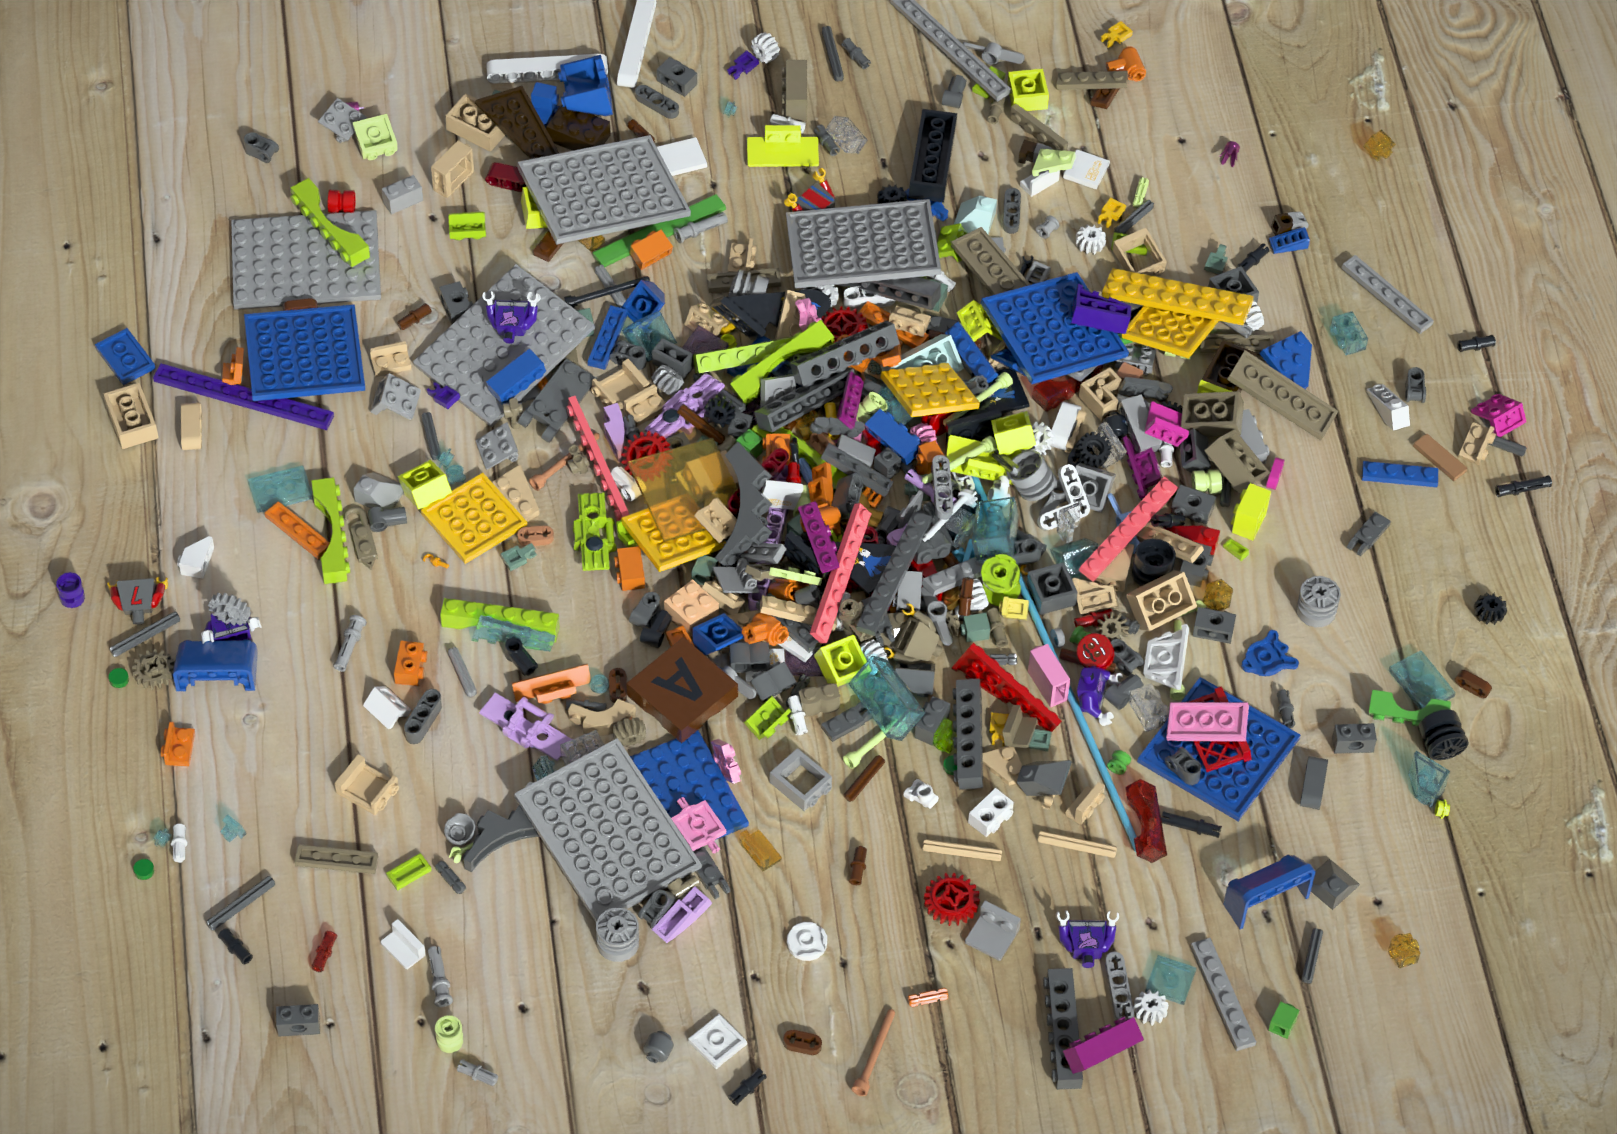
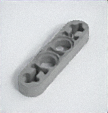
M937 455L933 458L931 466L935 514L938 518L947 520L951 518L953 513L950 462L947 457ZM939 463L943 466L942 470H939ZM944 477L947 481L939 482L937 478ZM945 492L948 497H940L938 493ZM945 504V510H946L947 512H944V511H943L942 505Z
M1111 952L1106 957L1105 968L1115 1020L1121 1018L1122 1009L1125 1008V1015L1129 1019L1134 1017V1010L1125 961L1120 953ZM1112 959L1118 962L1117 970H1114V963L1111 962ZM1119 976L1124 982L1116 984L1112 978ZM1119 994H1122L1127 998V1000L1125 1002H1119L1116 1000L1115 997Z

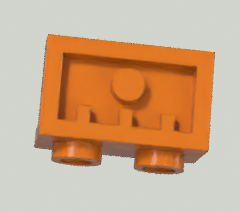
M236 347V354H232L231 363H223L222 382L229 385L241 384L244 348Z
M766 434V437H763V449H766V456H763V462L775 449L782 448L789 454V459L786 463L788 465L790 463L789 443L791 442V434Z
M169 722V727L165 728L164 731L166 743L161 747V757H164L165 765L190 766L195 729L176 728L174 722Z

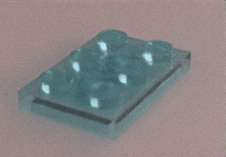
M303 465L248 479L257 513L267 511L278 501L284 506L313 499Z
M1421 650L1389 667V672L1419 709L1424 708L1431 699L1447 701L1455 697L1456 692Z

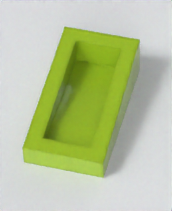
M1231 538L1223 544V548L1240 561L1249 555V549Z

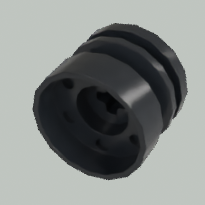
M1152 538L1140 542L1136 547L1133 562V580L1139 586H1143L1172 572L1176 556L1174 548L1168 542L1161 539Z
M1446 709L1433 712L1422 719L1418 725L1422 739L1425 741L1426 749H1428V754L1433 760L1453 758L1466 750L1469 745L1459 716L1454 710Z

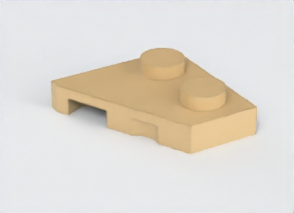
M1077 578L1072 579L1078 592L1077 603L1080 615L1118 607L1114 587Z
M1006 746L983 753V763L990 768L994 775L999 776L1008 786L1017 783L1016 781L1023 765L1014 747Z

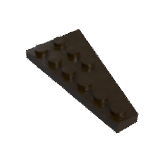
M523 86L475 101V104L530 159L560 154Z

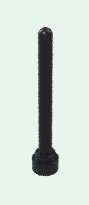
M644 276L577 297L575 295H568L564 297V300L575 309L580 303L636 287L640 280L650 281V278Z

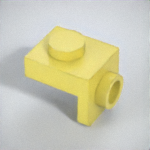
M1004 596L1003 601H1000L999 612H1002L1004 618L1027 620L1029 600L1012 599Z

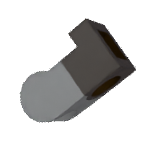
M1024 139L1019 152L1018 163L1025 164L1026 161L1035 163L1040 149H1053L1049 146Z
M1289 212L1275 215L1271 229L1275 236L1298 228L1305 227L1307 229L1309 224L1302 212Z

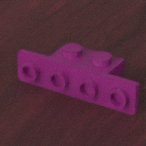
M852 371L848 373L843 399L840 401L837 418L850 429L855 427L864 385L862 379Z
M1124 436L1125 444L1122 447L1126 455L1129 456L1127 462L1130 469L1134 471L1132 478L1135 484H1138L1139 489H1137V493L1142 500L1148 494L1147 488L1158 484L1163 476L1152 447L1136 454L1132 442L1127 436Z
M814 501L799 506L798 510L821 573L839 568L840 565L835 552H838L836 544L829 538L831 536L829 525L824 524L817 503Z

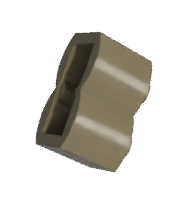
M824 684L818 688L807 687L799 691V699L805 716H814L820 712L831 713L840 708V694L837 684Z

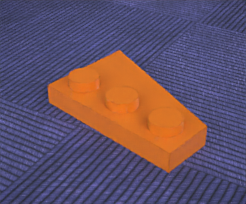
M901 345L895 346L891 351L879 353L872 360L883 367L897 366L901 362Z

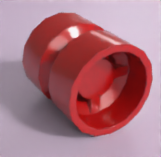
M329 190V213H339L341 210L344 213L355 212V190H344L343 193L339 190Z

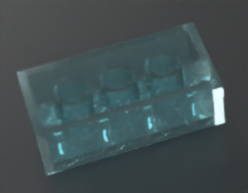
M1015 496L977 502L972 535V545L976 561H986L988 558L995 557L998 554L1014 556L1019 520Z
M871 656L848 683L887 738L902 741L926 713L887 659Z

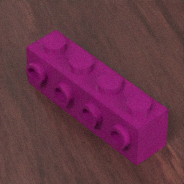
M1125 1016L1113 1021L1115 1025L1107 1024L1099 1028V1033L1096 1034L1094 1031L1085 1035V1040L1083 1041L1078 1039L1069 1043L1070 1048L1064 1050L1063 1053L1072 1073L1084 1071L1143 1041L1144 1038L1135 1018L1126 1019Z

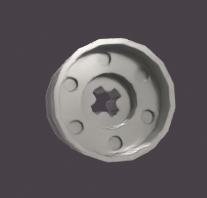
M739 269L737 275L733 278L728 296L765 294L769 278L757 275L754 282H751V273L748 272L746 279H742L744 270Z
M1035 450L1025 451L1012 459L1019 466L1020 471L1017 476L1007 472V475L1023 499L1036 501L1044 498L1053 490L1056 484V477L1039 452Z
M1313 576L1302 584L1296 607L1297 615L1302 622L1312 627H1324L1335 619L1341 597L1340 588L1336 582L1324 576Z
M611 908L599 916L596 922L597 948L599 953L605 959L613 962L628 960L636 954L639 948V922L630 910Z

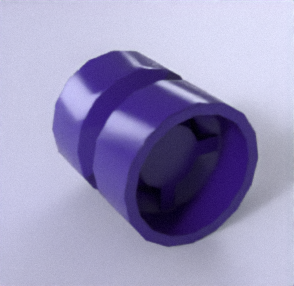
M72 572L62 574L56 582L60 602L67 608H76L85 600L81 578Z

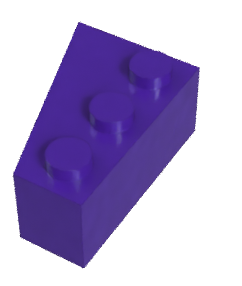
M1078 284L1073 299L1071 323L1126 334L1131 318V306L1111 297L1109 299L1101 297L1099 292L1094 290L1092 293L1083 289V285Z

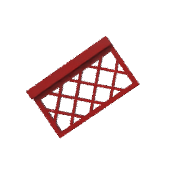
M1221 686L1214 689V693L1189 702L1229 701ZM1193 741L1206 772L1240 760L1244 762L1252 760L1251 750L1247 741H1232V744H1230L1231 741H1211L1208 749L1199 745L1201 741ZM1215 743L1224 746L1221 754L1212 751ZM1227 748L1236 750L1237 753L1233 757H1228L1224 754ZM1209 754L1218 757L1216 763L1208 765L1207 758Z

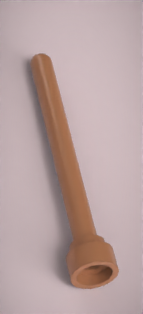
M593 433L594 438L597 441L600 436L598 433ZM578 445L580 452L586 449V446ZM568 453L544 473L532 476L529 479L532 488L536 491L542 489L549 477L564 467L568 460L573 459L572 455Z
M893 1009L887 1011L860 1078L854 1081L852 1091L859 1096H866L870 1089L868 1080L895 1016Z

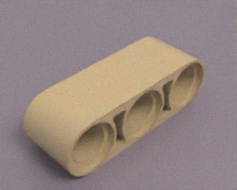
M200 402L181 403L182 450L202 449V411Z

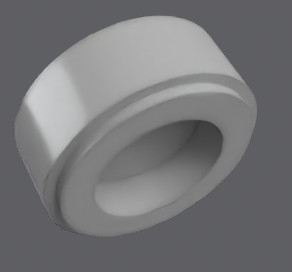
M1060 628L1051 629L1050 638L1055 648L1063 647L1065 644L1063 631Z

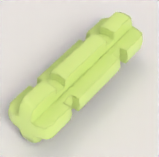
M1141 177L1139 179L1133 199V207L1138 208L1143 204L1149 182L1147 178Z

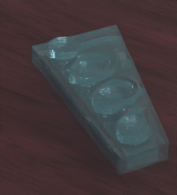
M480 615L471 641L478 642L479 639H485L490 644H496V641L506 642L509 638L516 637L522 641L527 649L550 652L556 635L545 631H537L527 626L515 625L509 621H501L490 616Z

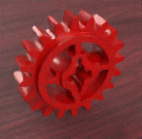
M841 306L838 311L833 308V313L827 311V317L823 316L821 318L822 322L834 336L835 342L842 335L851 336L868 328L866 317H863L862 312L857 314L856 308L853 311H850V307L843 310Z
M648 431L647 435L640 432V438L633 435L634 441L628 440L630 446L623 447L627 453L621 454L625 458L621 462L626 466L624 469L634 479L639 478L644 483L648 479L654 482V476L661 479L660 473H667L664 468L671 467L667 461L673 460L668 455L673 452V450L668 448L670 443L657 432L653 434L651 431Z
M947 873L944 874V879L937 876L936 882L931 880L930 886H926V893H924V907L928 908L927 914L934 913L933 920L940 918V924L947 920L948 926H951L952 921H955L957 926H959L960 920L967 923V917L973 919L974 912H978V905L980 904L979 891H976V884L970 885V878L963 881L964 875L956 878L955 873L952 874L951 878H949ZM945 890L943 894H940V897H936L938 893ZM964 902H967V904L964 907L959 909V907L963 905Z

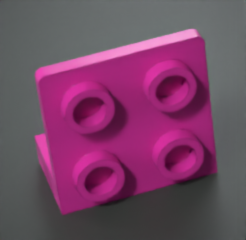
M1495 394L1490 399L1479 403L1471 409L1472 414L1490 421V425L1494 427V433L1498 437H1502L1526 423L1523 404L1501 394Z
M1155 402L1150 403L1145 434L1178 447L1188 437L1189 430L1181 427L1182 413Z

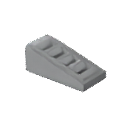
M1034 261L1025 279L1034 284L1046 281L1051 272V267ZM1035 271H1036V272H1039V273H1041V274H1043V275L1040 276V275L1036 274ZM1032 276L1040 279V281L1032 279Z

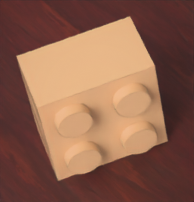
M692 579L664 601V610L672 616V621L678 627H685L691 638L693 636V627L719 616V603Z

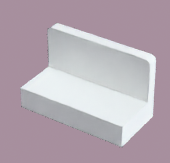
M1049 170L1038 172L1039 176H1033L1032 174L1020 181V187L1032 197L1059 181L1060 170L1049 173Z
M386 686L374 687L363 705L387 729L393 727L398 717H407L412 711Z
M398 919L392 923L393 932L381 940V945L405 969H409L426 956L424 945Z

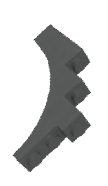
M739 442L725 454L734 468L740 487V508L737 522L727 543L715 557L725 567L733 565L737 558L750 548L753 542L760 545L772 533L759 518L772 505L760 491L765 485V481L769 480L772 475Z
M520 805L515 811L513 810L510 813L508 819L489 810L484 816L482 815L477 822L479 834L476 836L472 848L468 849L463 856L464 867L466 870L473 872L483 859L502 846L521 839L540 837Z

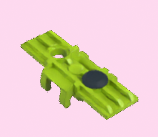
M605 493L578 494L579 519L574 520L572 525L573 533H575L574 550H579V546H581L583 571L609 570V553L615 552L617 546L614 543L613 526L615 525V520L613 518H606ZM593 512L598 516L596 518H589L587 515ZM600 528H606V539L600 538Z

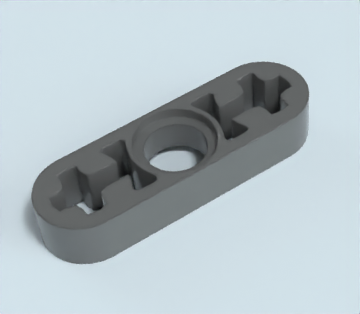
M647 85L636 87L635 98L638 102L669 119L676 118L679 115V105L675 101ZM654 100L662 101L660 104L653 103Z
M1016 188L1007 189L1004 197L1003 229L1009 234L1018 232L1020 225L1021 192ZM1011 196H1014V202H1011ZM1013 208L1017 212L1009 213L1007 210ZM1010 220H1013V226H1010Z

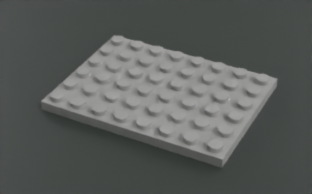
M651 135L520 161L517 164V168L556 244L689 217L691 214L690 208Z
M930 199L786 212L795 288L941 275Z
M376 210L324 214L333 225L347 232L359 234L368 244L370 258L353 267L342 260L340 253L337 250H333L330 242L322 237L318 228L312 226L307 216L231 220L234 310L283 306L287 301L308 298L315 299L318 304L381 300Z
M517 264L486 292V298L490 299L492 297L491 291H493L495 298L492 301L495 304V300L528 301L527 295L529 292H532V299L535 300L536 293L540 294L541 299L536 303L538 306L537 320L529 330H526L524 336H515L514 343L512 344L505 343L503 341L504 336L498 334L497 329L492 327L487 318V301L482 296L413 361L416 368L439 384L441 388L448 386L457 391L460 395L458 401L491 428L504 416L503 405L490 393L486 381L530 348L544 363L546 372L540 379L532 382L526 390L515 395L514 398L519 402L595 329L592 322Z
M618 738L514 793V797L595 922H597L599 916L604 911L611 908L628 909L652 896L655 891L666 888L667 885L679 877L682 879L702 868L701 862Z

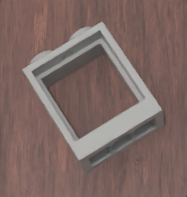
M797 748L770 772V783L805 811L807 808L813 807L823 794L829 793L832 788V776ZM800 765L820 780L805 795L786 780Z

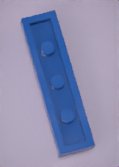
M610 305L589 356L588 366L606 370L610 354L614 350L627 318V309Z
M959 321L945 332V335H951L958 353L975 376L983 375L987 378L988 384L999 376Z
M1363 461L1362 481L1437 487L1438 468Z

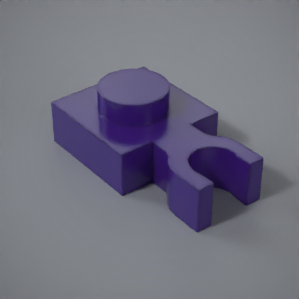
M746 50L734 60L735 66H731L727 69L729 75L736 72L733 74V78L736 80L742 72L748 74L759 64V61Z
M436 382L433 383L435 390L427 389L428 395L446 409H449L460 398L457 391L448 386L440 388Z

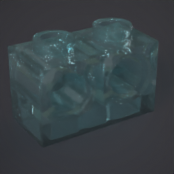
M1353 311L1334 316L1330 325V332L1336 337L1338 346L1345 355L1366 350L1368 337Z

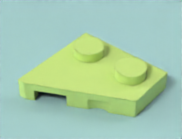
M1040 149L1032 170L1033 176H1039L1038 172L1049 170V173H1053L1058 170L1072 169L1076 158L1075 152Z
M770 567L769 575L820 586L822 583V578L815 577V572L804 570V574L799 573L800 569L789 567L788 571Z

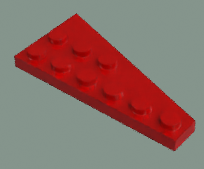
M975 643L965 651L951 668L956 672L960 670L965 673L966 679H980L981 688L1005 704L1010 702L1013 705H1020L1022 712L1029 714L1030 717L1037 718V724L1047 731L1053 732L1062 722L1055 712L1050 711L1044 706L1043 702L1035 698L1027 687L1017 682L1011 673L1006 672L995 659H991L983 648Z

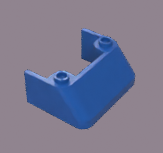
M1286 855L1278 862L1243 878H1236L1230 881L1226 889L1223 905L1241 930L1244 927L1248 908L1295 886H1297L1303 897L1308 899L1315 870L1311 864L1299 857Z

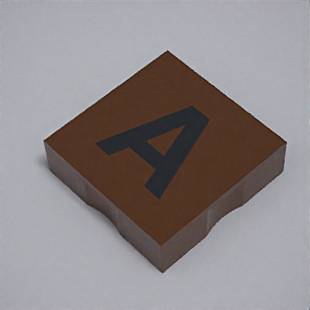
M683 637L627 682V696L646 713L655 717L663 728L679 742L683 743L699 730L710 717L722 711L738 697V683Z

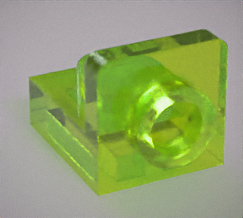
M947 718L943 720L935 732L933 746L940 751L951 753L953 741L950 739L953 733L951 729L952 721Z

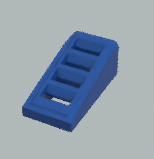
M1305 227L1269 238L1273 254L1308 249L1310 242Z

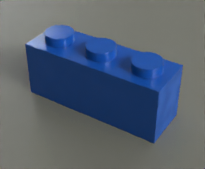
M529 348L486 381L490 393L503 405V403L509 402L519 392L526 390L536 379H540L546 372L544 363Z
M879 409L865 423L867 432L883 446L889 447L901 458L905 465H908L918 454V446L921 445V440L915 434H909L907 432L908 429L902 423L898 424L895 422V418L888 411L884 412Z

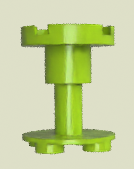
M998 554L995 557L988 558L981 568L983 588L988 602L999 607L1000 601H1003L1004 596L1018 599L1021 586L1019 583L1020 569L1016 561L1005 554Z

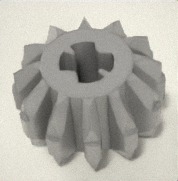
M665 365L658 367L651 377L657 388L668 395H675L684 384L682 376L674 369Z

